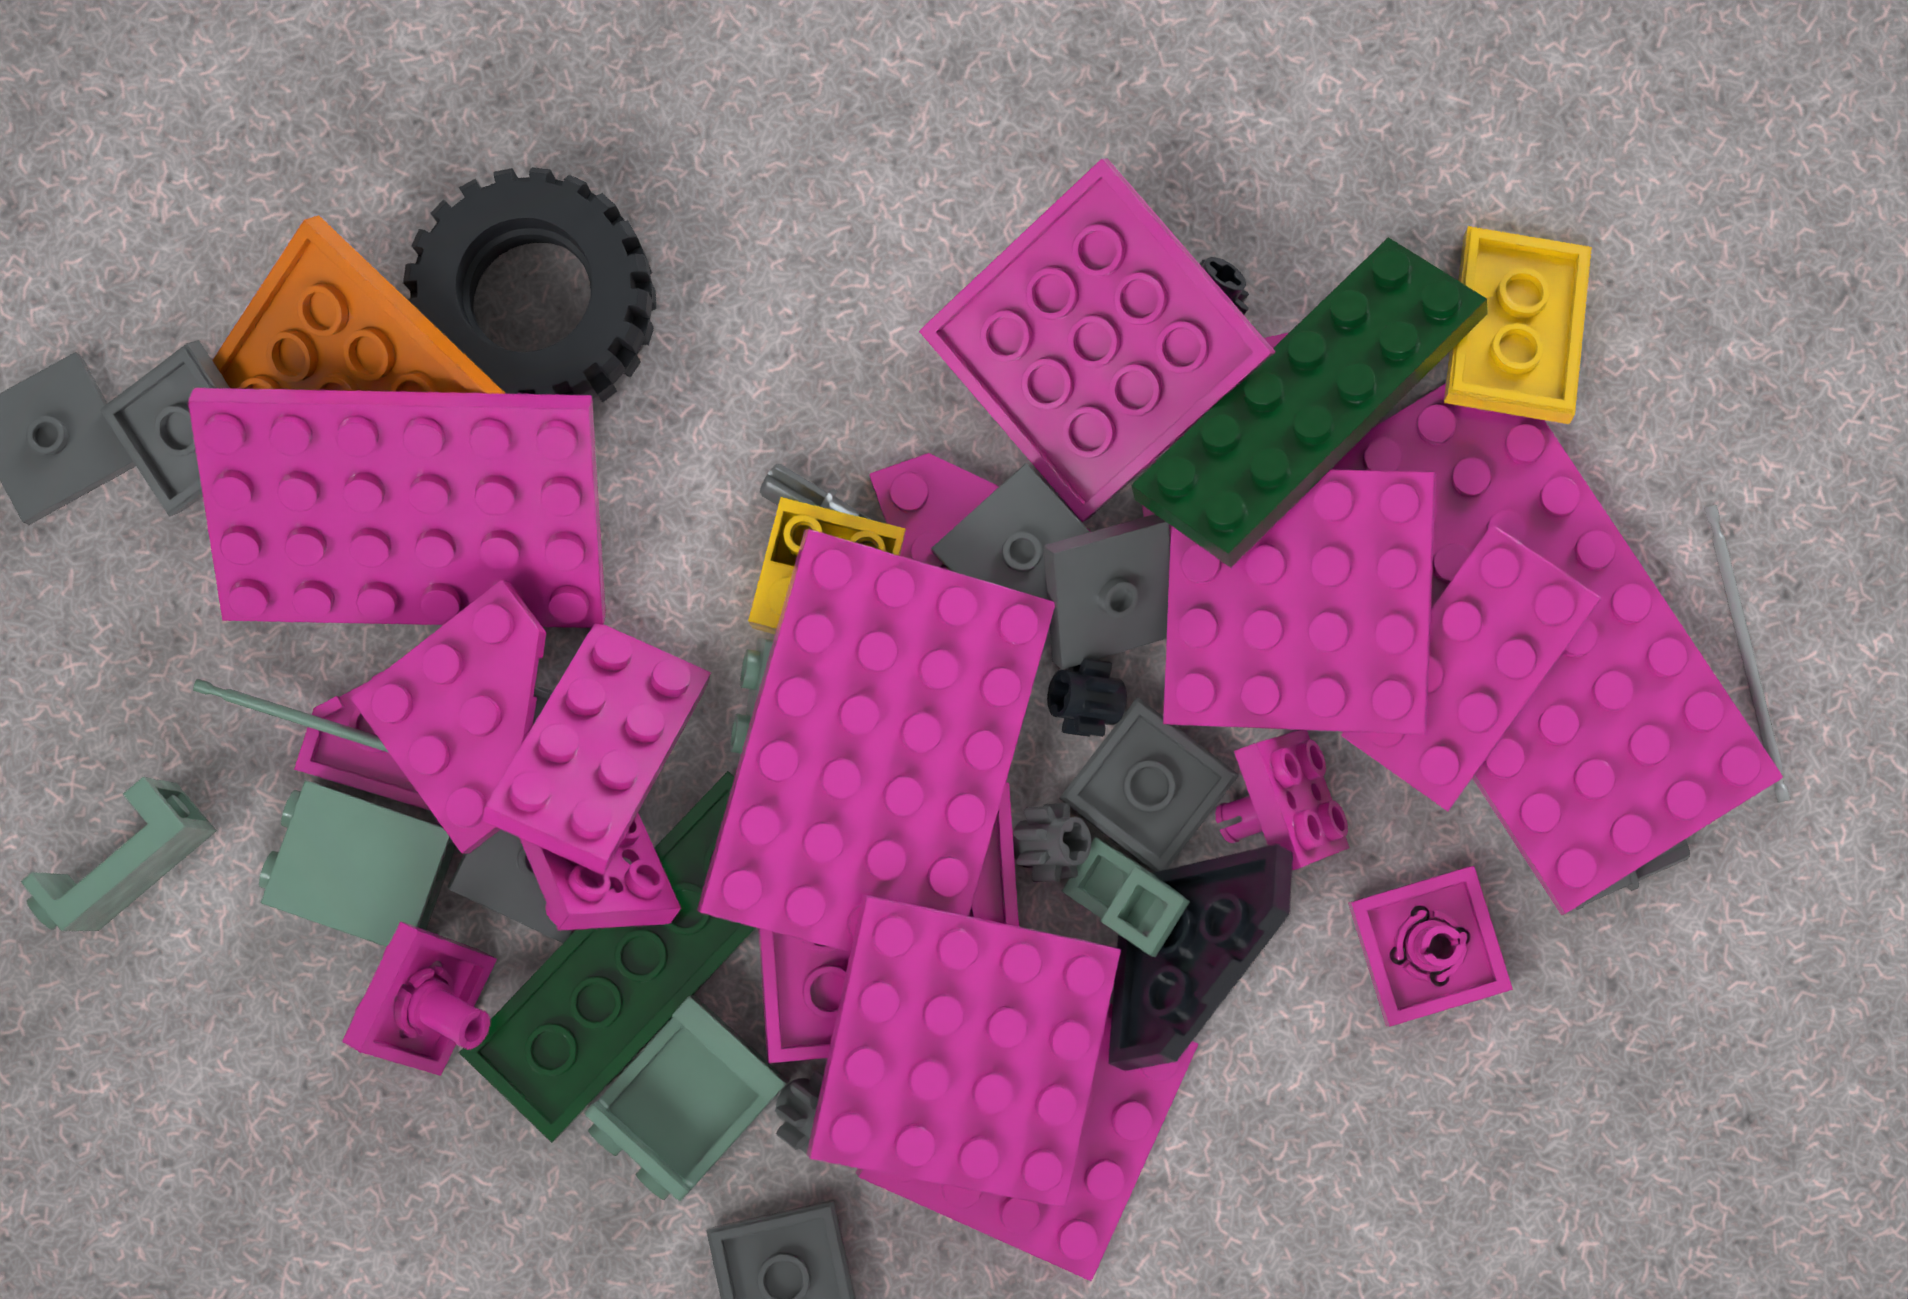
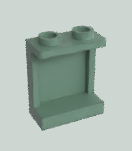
M142 777L126 790L123 795L146 821L147 825L77 884L68 874L31 872L21 881L23 886L32 895L26 901L27 905L37 919L51 930L58 927L61 931H99L217 830L177 783Z
M305 780L302 790H294L284 807L281 826L286 827L287 831L279 852L271 851L261 870L259 887L264 888L265 891L260 903L385 947L390 943L400 921L427 930L456 849V845L441 825L429 823L331 789L325 785Z
M695 994L689 996L672 1014L671 1020L606 1092L584 1112L594 1123L588 1129L589 1134L614 1156H617L622 1150L625 1151L641 1166L636 1173L637 1178L662 1200H665L671 1194L678 1201H681L789 1082L786 1077Z

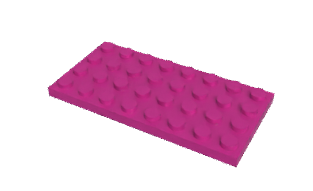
M1445 383L1373 427L1333 467V470L1435 472L1431 609L1492 524L1601 598L1588 619L1472 778L1562 916L1784 777L1545 420L1444 403Z

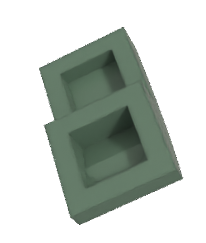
M1096 837L1091 843L1088 858L1083 864L1077 866L1078 876L1076 878H1069L1061 891L1101 918L1102 923L1153 957H1156L1190 902L1138 863L1107 842Z

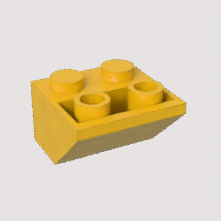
M780 497L748 619L749 624L753 629L772 634L776 633L804 530L811 529L900 556L906 528Z

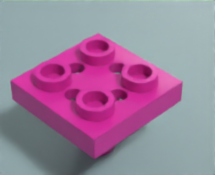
M1307 730L1294 731L1234 751L1249 795L1229 803H1221L1216 807L1215 816L1217 824L1238 816L1242 817V822L1219 830L1227 842L1234 844L1243 838L1263 832L1268 846L1278 844L1293 852L1292 871L1350 848L1346 839L1348 823L1341 806L1332 800L1324 778L1326 773L1324 755L1318 744L1310 739Z
M637 813L604 875L520 838L546 900V913L550 920L556 924L558 930L670 924L681 909L639 813ZM622 857L629 859L632 864L624 861Z
M1468 866L1348 902L1386 1026L1391 1027L1513 990L1474 866ZM1416 906H1423L1428 913L1427 920L1416 924L1415 922L1426 916V911L1418 910L1414 916H1411V911ZM1461 927L1466 930L1467 934L1465 932H1458L1455 929ZM1393 947H1396L1394 956L1397 960L1404 958L1405 949L1407 957L1402 964H1395L1391 961L1390 951ZM1445 970L1437 974L1435 980L1437 982L1446 980V982L1441 986H1435L1430 980L1431 972Z
M400 921L383 953V958L362 1001L355 1010L352 1022L342 1042L358 1052L441 1076L456 1044L471 1050L477 1047L488 1034L490 1028L489 1014L474 1006L497 959L477 948Z

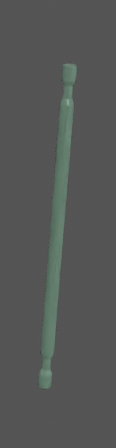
M196 679L193 691L205 695L219 696L230 703L388 752L377 735L232 689L215 687L210 682Z

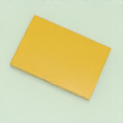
M1471 226L1467 227L1463 238L1458 281L1487 298L1488 314L1449 353L1444 403L1564 424L1571 423L1576 411L1592 247Z

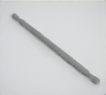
M1717 505L1708 506L1704 509L1713 532L1712 541L1763 746L1779 771L1782 772V764L1726 539L1721 532L1719 524L1720 515ZM1782 778L1775 783V794L1778 803L1790 800L1788 788Z

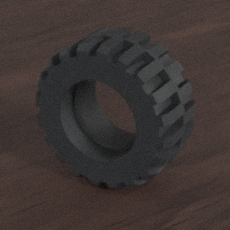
M531 167L529 177L518 178L513 168L495 171V183L481 188L476 178L462 185L459 189L465 197L453 207L443 199L430 213L437 222L431 232L419 229L411 245L418 256L415 264L409 263L405 265L403 284L410 291V298L407 300L499 386L505 394L592 395V399L599 396L602 402L606 401L617 392L613 384L623 374L631 378L641 363L637 356L641 345H649L654 330L650 320L651 311L656 310V290L650 275L652 271L645 252L629 221L624 220L617 206L603 193L595 195L590 191L585 181L568 175L564 181L557 180L551 169ZM549 243L566 248L585 267L591 288L588 307L576 328L556 344L535 351H510L492 342L479 327L473 309L477 285L489 265L505 252L525 244Z

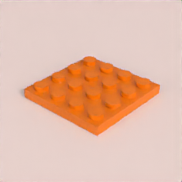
M319 215L303 220L212 360L230 389L505 394L499 386Z

